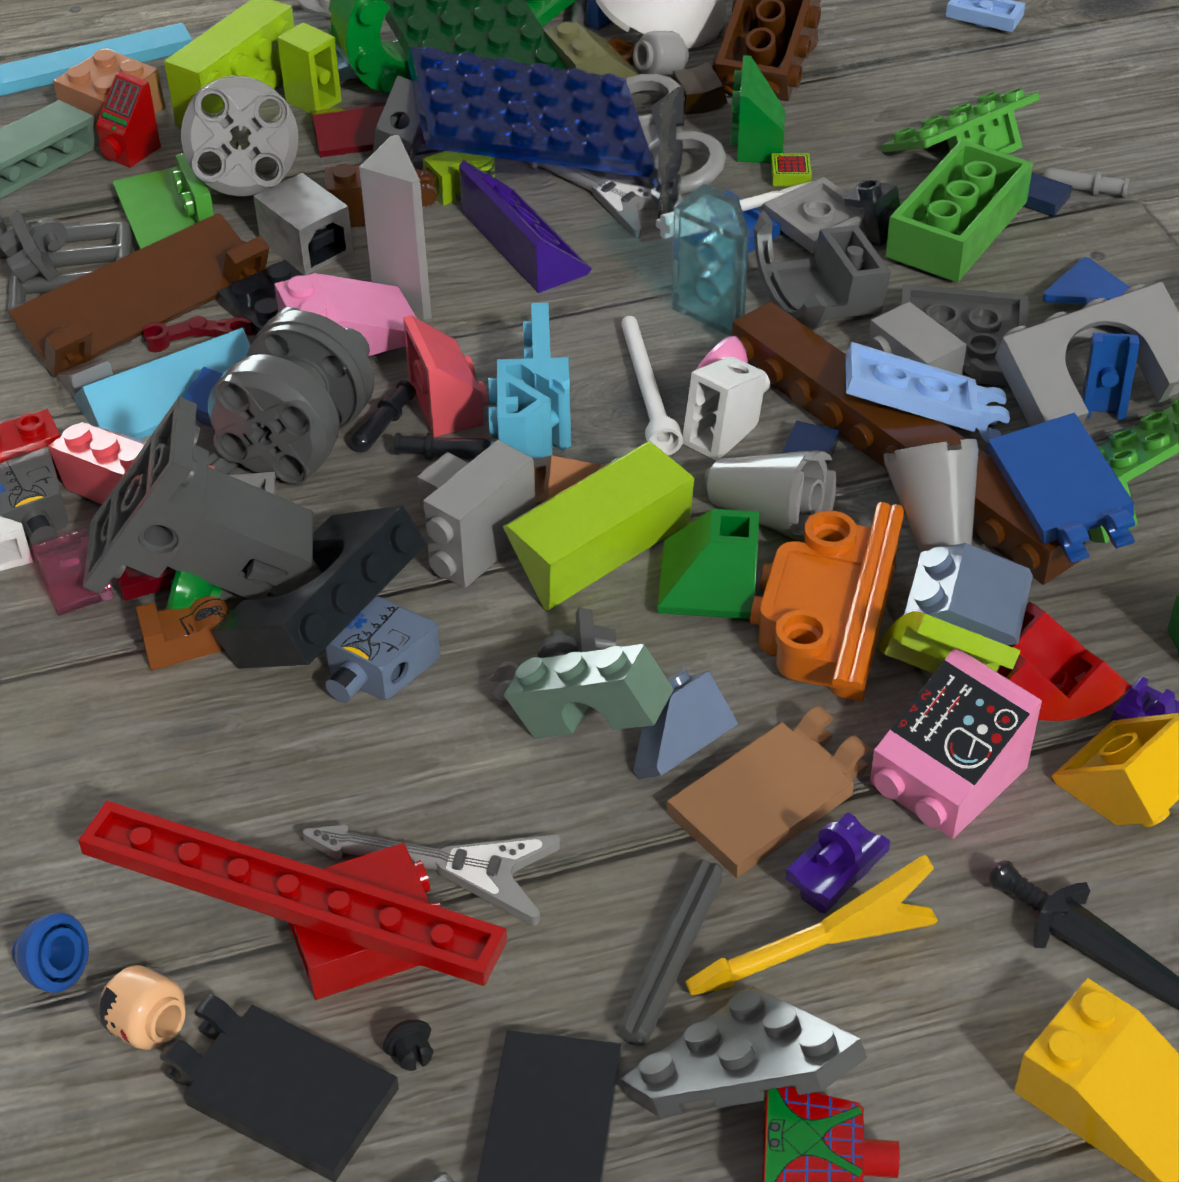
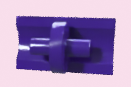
M847 812L836 823L830 822L819 831L818 840L786 869V880L801 890L800 897L803 901L820 913H826L837 903L839 898L857 881L861 880L889 851L891 841L883 835H876L868 831L855 816Z

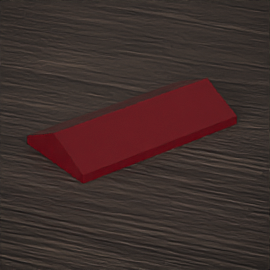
M387 101L310 111L320 158L373 151L376 126ZM432 101L428 130L421 144L455 140ZM402 113V117L409 119L405 114Z

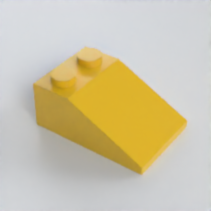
M1087 978L1023 1054L1014 1092L1143 1181L1179 1182V1053L1139 1010Z

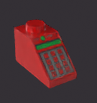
M120 71L115 75L96 126L103 157L128 168L133 167L161 148L149 82Z

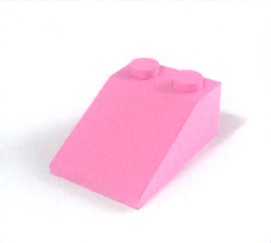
M318 273L295 276L290 280L274 283L278 312L285 307H294L301 311L320 314L343 328L354 329L366 338L370 348L368 356L405 347L403 317L412 315L417 318L398 286Z

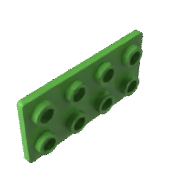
M1023 88L1005 92L1001 94V97L999 91L984 94L977 98L978 104L971 106V103L962 104L949 109L950 116L943 118L942 115H937L922 120L920 122L922 127L914 130V127H909L892 133L893 140L880 145L882 152L927 148L946 139L951 151L963 139L1005 154L1012 153L1023 148L1014 111L1040 100L1039 93L1024 94Z
M184 153L175 155L176 167L113 181L115 193L131 226L139 250L214 215L211 195L207 185L195 175Z

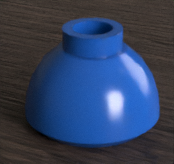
M65 913L48 914L34 920L24 929L13 944L12 956L21 975L28 983L40 990L58 993L71 988L82 976L89 957L88 937L84 927L75 917Z

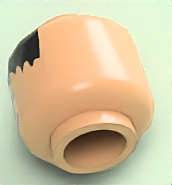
M141 965L127 967L116 974L106 984L100 998L99 1017L102 1026L111 1035L135 1048L150 1050L161 1046L165 1042H169L178 1034L185 1021L186 1011L183 990L174 980Z

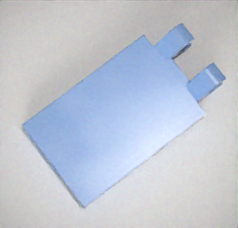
M851 342L845 357L847 394L975 432L977 428L986 442L1001 436L1000 431L989 428V424L995 425L998 421L1009 423L1010 416L1006 408L987 406L990 402H998L1005 405L1007 401L1006 393L1000 388L982 387L976 385V380L854 342Z

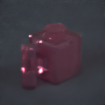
M86 528L31 546L35 560L40 565L45 586L58 616L114 598L110 582L101 594L83 587L89 534Z

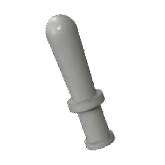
M1051 167L1042 173L1044 177L1071 185L1072 189L1093 191V195L1096 196L1103 192L1122 195V197L1126 198L1130 178L1124 180L1103 177V172L1091 175Z

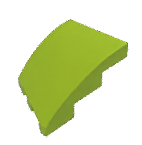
M911 611L897 619L881 636L877 646L883 654L929 671L932 674L955 648L962 650L995 672L998 671L1000 665L1013 670L1021 651L920 611Z

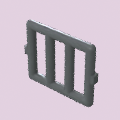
M126 221L80 225V222L64 223L63 226L67 232L66 243L116 238V245L61 250L48 254L55 267L116 261L132 253L131 226ZM10 270L9 316L11 309L26 303V294L52 291L92 271L59 274L51 281H48L45 276L33 277L23 284L14 272Z

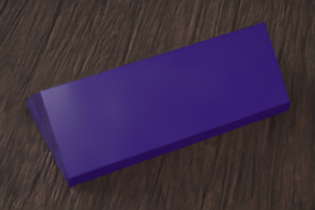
M465 160L459 165L462 213L537 293L589 274L592 268L513 188Z

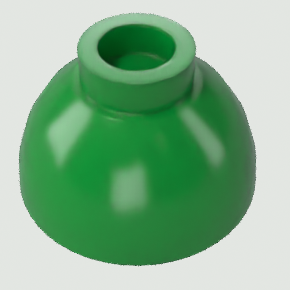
M176 570L166 610L190 607L194 601L203 597L214 596L220 598L222 588L207 583L194 574Z

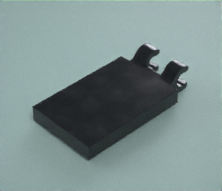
M207 994L194 1013L196 1016L204 1019L198 1027L199 1031L215 1041L201 1057L192 1046L180 1039L173 1038L160 1054V1059L169 1063L164 1071L165 1076L178 1084L189 1087L184 1093L187 1106L330 1181L336 1182L398 1091V1077L253 1004L244 1016L241 1017L222 999Z
M507 1030L477 1182H602L621 1060V1043Z

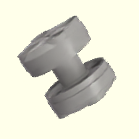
M226 76L206 84L191 99L182 122L181 142L189 166L205 184L228 195L249 196L279 184L289 172L298 150V128L289 105L269 85L251 77ZM214 93L222 97L224 100L223 109L216 114L206 112L201 104L204 96ZM267 99L276 100L279 104V111L272 119H265L259 115V106ZM235 126H239V130H242V126L248 128L246 131L248 140L240 144L239 139H237V142L233 143L231 141L233 138L231 129ZM205 152H214L220 157L221 162L217 167L208 169L200 164L199 157ZM270 157L276 162L275 168L271 172L262 174L255 170L259 159Z

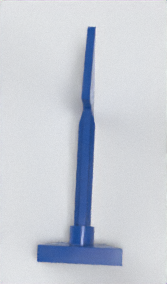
M1083 257L1044 292L1043 301L1087 305L1098 298L1110 300L1119 297L1131 287L1092 259ZM1092 334L1082 400L1089 412L1086 418H1091V412L1094 411L1116 413L1118 420H1126L1140 345L1138 335Z

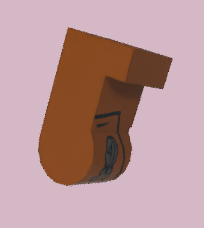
M214 596L203 597L194 601L190 607L173 610L167 609L158 612L155 603L136 607L150 670L225 650L212 632L229 614L226 602L221 598Z

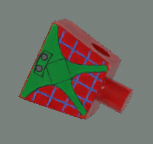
M788 1086L766 1090L762 1182H864V1176L898 1179L900 1164L899 1141L864 1138V1108L861 1104L815 1092L798 1095L796 1088Z

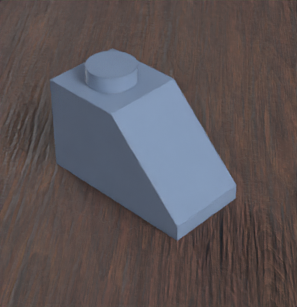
M687 669L667 678L674 690L655 725L642 727L633 769L638 780L662 776L738 725L710 671L689 675Z

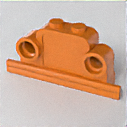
M886 502L877 503L871 527L856 525L851 517L838 511L827 510L817 512L811 515L805 523L804 540L806 543L798 541L786 542L777 549L773 563L765 562L760 583V590L765 592L764 596L755 595L750 624L759 625L758 644L764 652L776 656V667L783 676L794 681L829 687L833 694L841 698L860 702L864 701L896 566L900 530L905 513L903 506H891Z

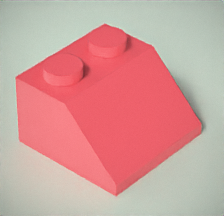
M412 315L403 317L409 383L416 389V400L431 432L434 433V437L484 425L483 407L488 406V395L483 381L477 382L475 379V369L470 355L464 356L457 341Z

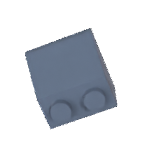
M967 543L935 547L931 550L922 551L920 554L904 614L911 611H920L1005 645L1018 644L1033 575L1027 567Z

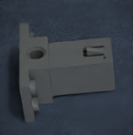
M179 396L92 518L83 587L101 594L112 578L119 579L126 566L159 578L163 571L170 567L177 571L199 576L207 583L250 600L279 597L292 592L312 567L313 511L209 467V451L195 445L200 433V427L195 425L197 404Z

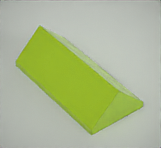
M648 441L504 525L503 528L544 610L552 609L689 524L694 477L655 444Z

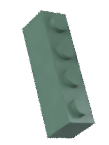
M58 100L0 129V199L94 150V116Z

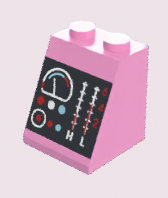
M955 648L949 653L874 749L870 784L875 786L886 798L894 799L916 814L924 824L938 829L953 840L1027 769L1042 700L962 650Z

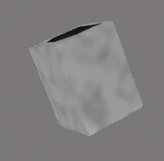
M300 173L253 196L259 236L270 247L269 249L282 259L288 261L304 276L353 252L348 206L305 174Z

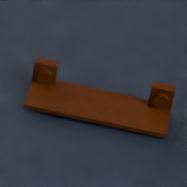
M217 213L11 309L10 318L55 378L62 371L90 361L143 335L142 328L149 323H168L217 299V291L266 269L270 247L261 236L248 242L242 241L225 218Z

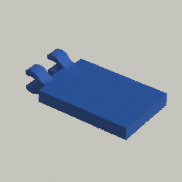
M1075 412L988 440L991 458L1043 544L1058 541L1070 563L1089 558V552L1083 542L1089 541L1088 530L1103 526L1112 545L1116 549L1135 543V539L1128 529L1135 526L1133 518L1134 502Z

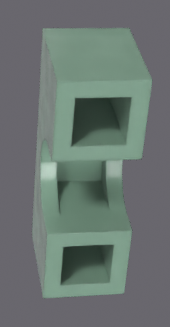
M639 644L624 647L612 646L603 650L581 653L571 652L566 655L545 658H530L517 668L515 677L504 693V697L533 738L573 734L589 706L600 712L613 730L654 726L674 689L646 645Z

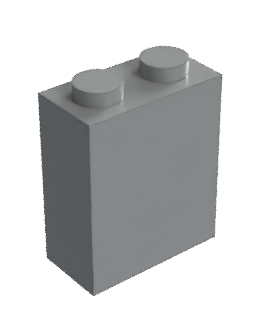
M496 440L423 500L430 569L441 578L449 579L466 588L513 548L503 526L536 507L533 458Z

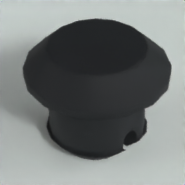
M412 1019L400 1022L389 1031L384 1040L383 1049L385 1053L397 1057L401 1068L404 1070H417L416 1061L420 1062L422 1067L426 1066L431 1061L434 1052L427 1041L431 1034V1027L427 1022Z

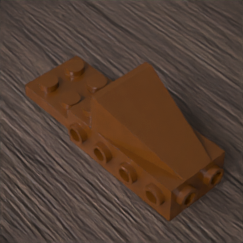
M733 0L732 15L729 23L725 24L720 51L716 52L712 67L723 84L724 91L733 94L735 70H742L743 55L753 58L777 98L781 101L789 102L793 88H799L801 82L802 66L800 65L809 57V54L818 43V26L821 18V7L819 5L821 0Z

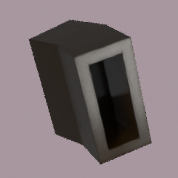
M709 62L692 69L673 71L672 79L684 88V114L704 113L728 104L723 84Z

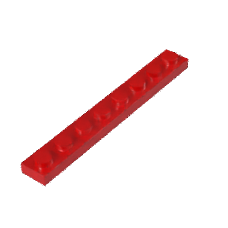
M108 800L78 840L81 852L84 855L481 986H485L507 943V930L504 927Z

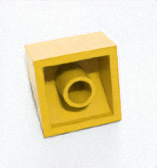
M1179 713L1113 720L1051 775L1054 782L1115 825L1140 824L1142 827H1151L1159 824L1170 815L1169 809L1179 800Z

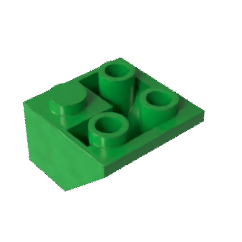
M743 55L742 70H735L730 146L738 147L737 162L771 163V153H783L785 109L753 58Z
M711 509L665 539L657 614L750 619L755 597L760 511Z

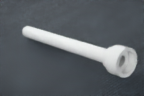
M626 316L621 321V327L650 420L645 430L647 442L651 441L667 455L674 454L683 443L680 427L674 419L666 415L638 322L635 317Z

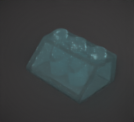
M707 184L701 185L674 207L672 309L732 336L733 321L745 315L749 232L739 198Z

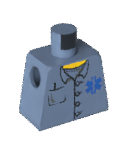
M376 596L326 647L329 672L332 675L326 681L328 692L336 700L343 703L349 702L359 690L381 700L390 699L441 657L438 623Z

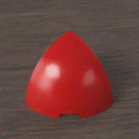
M1030 601L1026 605L1019 643L1008 645L1021 650L1015 666L1012 670L1000 665L997 671L1003 677L1042 700L1038 720L1065 721L1088 716L1109 706L1132 687L1105 661L1088 651L1048 613Z

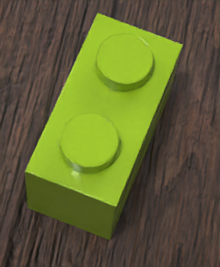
M304 22L278 36L286 102L308 113L315 110L330 109L340 103L342 97L335 37Z

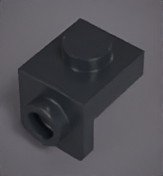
M877 179L863 180L857 184L856 188L843 197L844 204L863 209L868 241L872 245L882 246L888 239L890 216L900 206L898 187L893 184L880 183Z

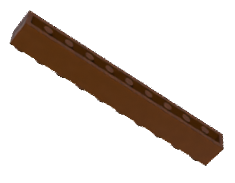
M771 301L733 321L732 336H737L742 342L747 353L749 365L763 370L768 375L770 384L822 421L825 426L839 430V435L883 466L886 471L883 454H895L894 451L946 441L949 446L961 444L960 440L965 439L940 421L847 394L846 354ZM979 449L973 534L1010 561L1029 568L1033 578L1042 585H1045L1080 562L1070 563L1058 541L1043 544L993 459Z

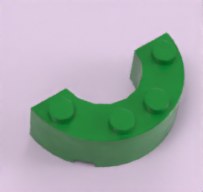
M330 0L328 10L331 13V27L328 28L330 35L335 37L336 52L366 85L385 94H390L397 76L423 85L398 40L393 42L381 41L380 31L382 22L391 8L384 0Z

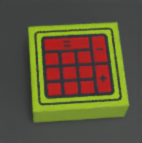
M771 153L773 186L791 187L810 182L812 180L810 154Z

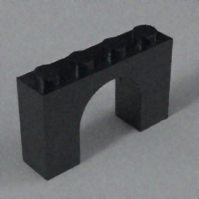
M403 505L331 515L313 532V560L322 572L320 576L303 587L279 597L242 601L212 632L238 669L309 665L427 543Z

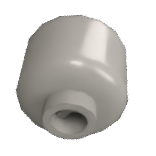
M650 31L645 33L636 43L633 58L636 67L642 74H660L673 78V71L684 69L689 58V51L678 33L674 31Z

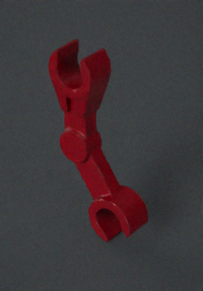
M195 316L186 322L170 326L154 322L142 328L149 352L164 351L170 346L171 341L191 336H212L216 338L240 328L244 329L246 335H253L251 321L243 317L212 321L206 320L202 316Z

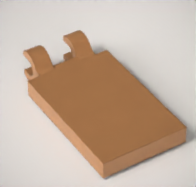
M816 706L805 714L794 730L781 722L668 799L667 814L730 873L738 878L853 795L854 782L851 779L857 778L868 768V764L861 757L869 752L870 747L858 737L852 736L845 740L834 756H832L822 746L827 744L832 738V734L824 727L832 723L834 717L822 707Z

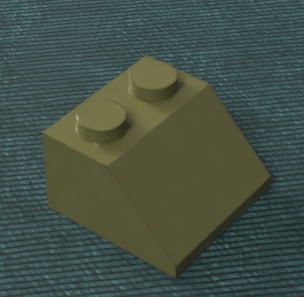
M577 21L564 22L557 27L544 30L545 36L569 69L587 99L601 96L619 81L639 75L607 41Z

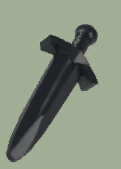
M1001 861L992 868L989 875V883L993 889L1012 893L1014 897H1018L1020 901L1026 902V905L1032 906V909L1035 911H1039L1040 915L1034 929V948H1046L1051 931L1151 995L1179 1010V976L1080 905L1086 904L1090 893L1087 882L1066 886L1049 896L1039 886H1035L1033 882H1029L1027 878L1022 877L1011 861Z

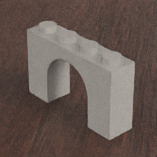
M1163 282L1147 287L1145 284L1133 286L1119 297L1106 300V298L1095 299L1081 310L1070 314L1064 311L1058 312L1048 317L1041 324L1030 328L1025 325L1018 326L1003 336L995 358L1029 426L1074 412L1081 423H1084L1089 412L1067 370L1065 354L1077 345L1091 342L1093 333L1138 335L1140 345L1137 364L1157 402L1160 403L1179 396V312Z

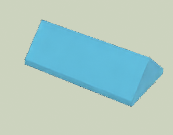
M240 328L83 386L74 396L75 402L90 425L142 439L152 435L179 396L185 399L190 384L197 379L203 367L224 374L231 366L247 357L250 343L244 329Z

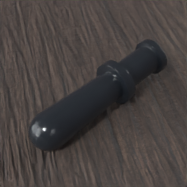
M405 380L400 381L396 385L395 391L389 397H383L378 402L376 412L351 438V445L355 451H368L390 422L397 421L402 416V408L417 394L415 387Z
M396 433L394 452L395 455H400V453L424 454L426 459H432L433 455L443 456L449 452L458 458L474 459L487 449L491 442L485 438L434 437V433H427L426 437L403 436L401 433Z

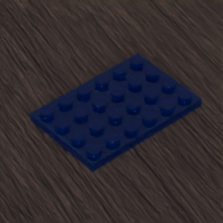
M425 47L423 49L410 48L408 65L426 148L650 177L654 168V162L626 78L610 73L605 75L586 73L577 68L569 70L552 68L542 63H535L533 65L517 63L508 58H483L468 52L461 54L449 53L433 47Z

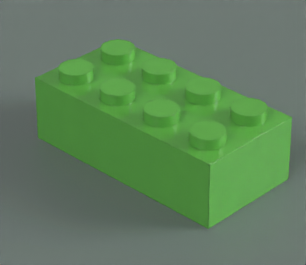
M961 139L890 216L886 257L902 262L904 265L936 274L943 279L959 282L1027 203L1033 162Z

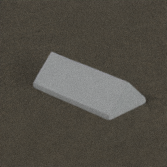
M399 135L390 136L359 167L371 280L373 283L398 286L415 316L419 319L427 320L432 319L420 179Z

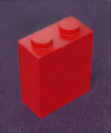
M405 843L322 868L323 870L430 904L426 895L427 892H430V883L425 867L421 860L412 862ZM438 901L431 903L432 905L441 907ZM287 922L315 1000L420 966Z

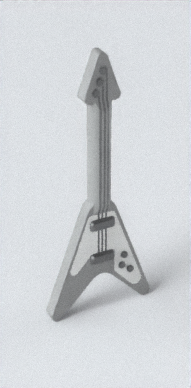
M519 143V154L532 167L541 166L591 191L594 197L634 238L641 237V223L638 210L658 208L657 203L651 198L652 188L610 179H600L549 154L548 148ZM662 191V198L664 200L666 208L668 193L666 191ZM679 194L678 201L674 207L682 206V195Z
M347 825L306 828L303 830L305 843L334 859H340L343 853L363 856L403 843L349 833ZM558 835L455 845L442 849L405 843L412 862L421 860L426 869L436 870L442 877L530 925L535 926L540 923V911L512 875L516 871L560 849V837Z

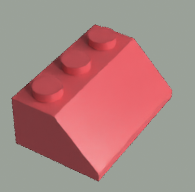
M82 422L67 428L61 437L48 445V448L65 489L103 504L146 442L129 435Z

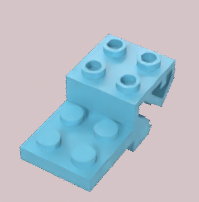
M549 302L531 303L532 321H523L524 347H532L524 348V359H497V378H488L489 404L497 405V407H489V433L491 437L499 438V441L533 459L551 456L553 447H557L562 451L571 447L569 357L551 358Z

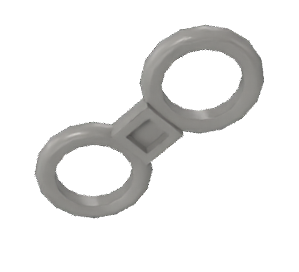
M640 74L619 81L603 94L598 106L601 121L610 129L624 134H638L645 149L639 156L636 170L639 180L647 188H653L649 184V177L651 175L649 166L653 164L654 160L649 151L660 144L653 115L627 117L618 114L615 111V107L624 97L640 91L654 90L665 95L668 94V101L661 108L660 112L663 128V148L657 156L660 158L669 153L670 126L674 114L672 105L679 93L677 87L681 86L672 78L660 74ZM677 126V140L683 141V148L698 149L710 156L708 162L700 170L681 177L679 191L681 195L698 191L712 183L723 171L726 154L723 145L713 136L698 131H683L680 126ZM660 175L657 179L662 191L667 192L666 176Z

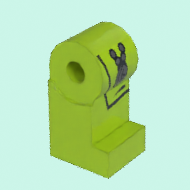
M473 143L423 158V169H428V171H432V174L437 176L435 177L436 187L433 188H436V198L442 206L456 202V194L461 193L459 165L463 160L495 178V151L493 147L484 143Z

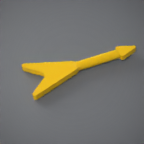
M923 855L827 916L820 923L732 959L720 958L685 981L690 995L731 988L734 986L735 981L826 944L841 943L934 925L938 919L932 908L902 903L933 871L934 867L927 855Z

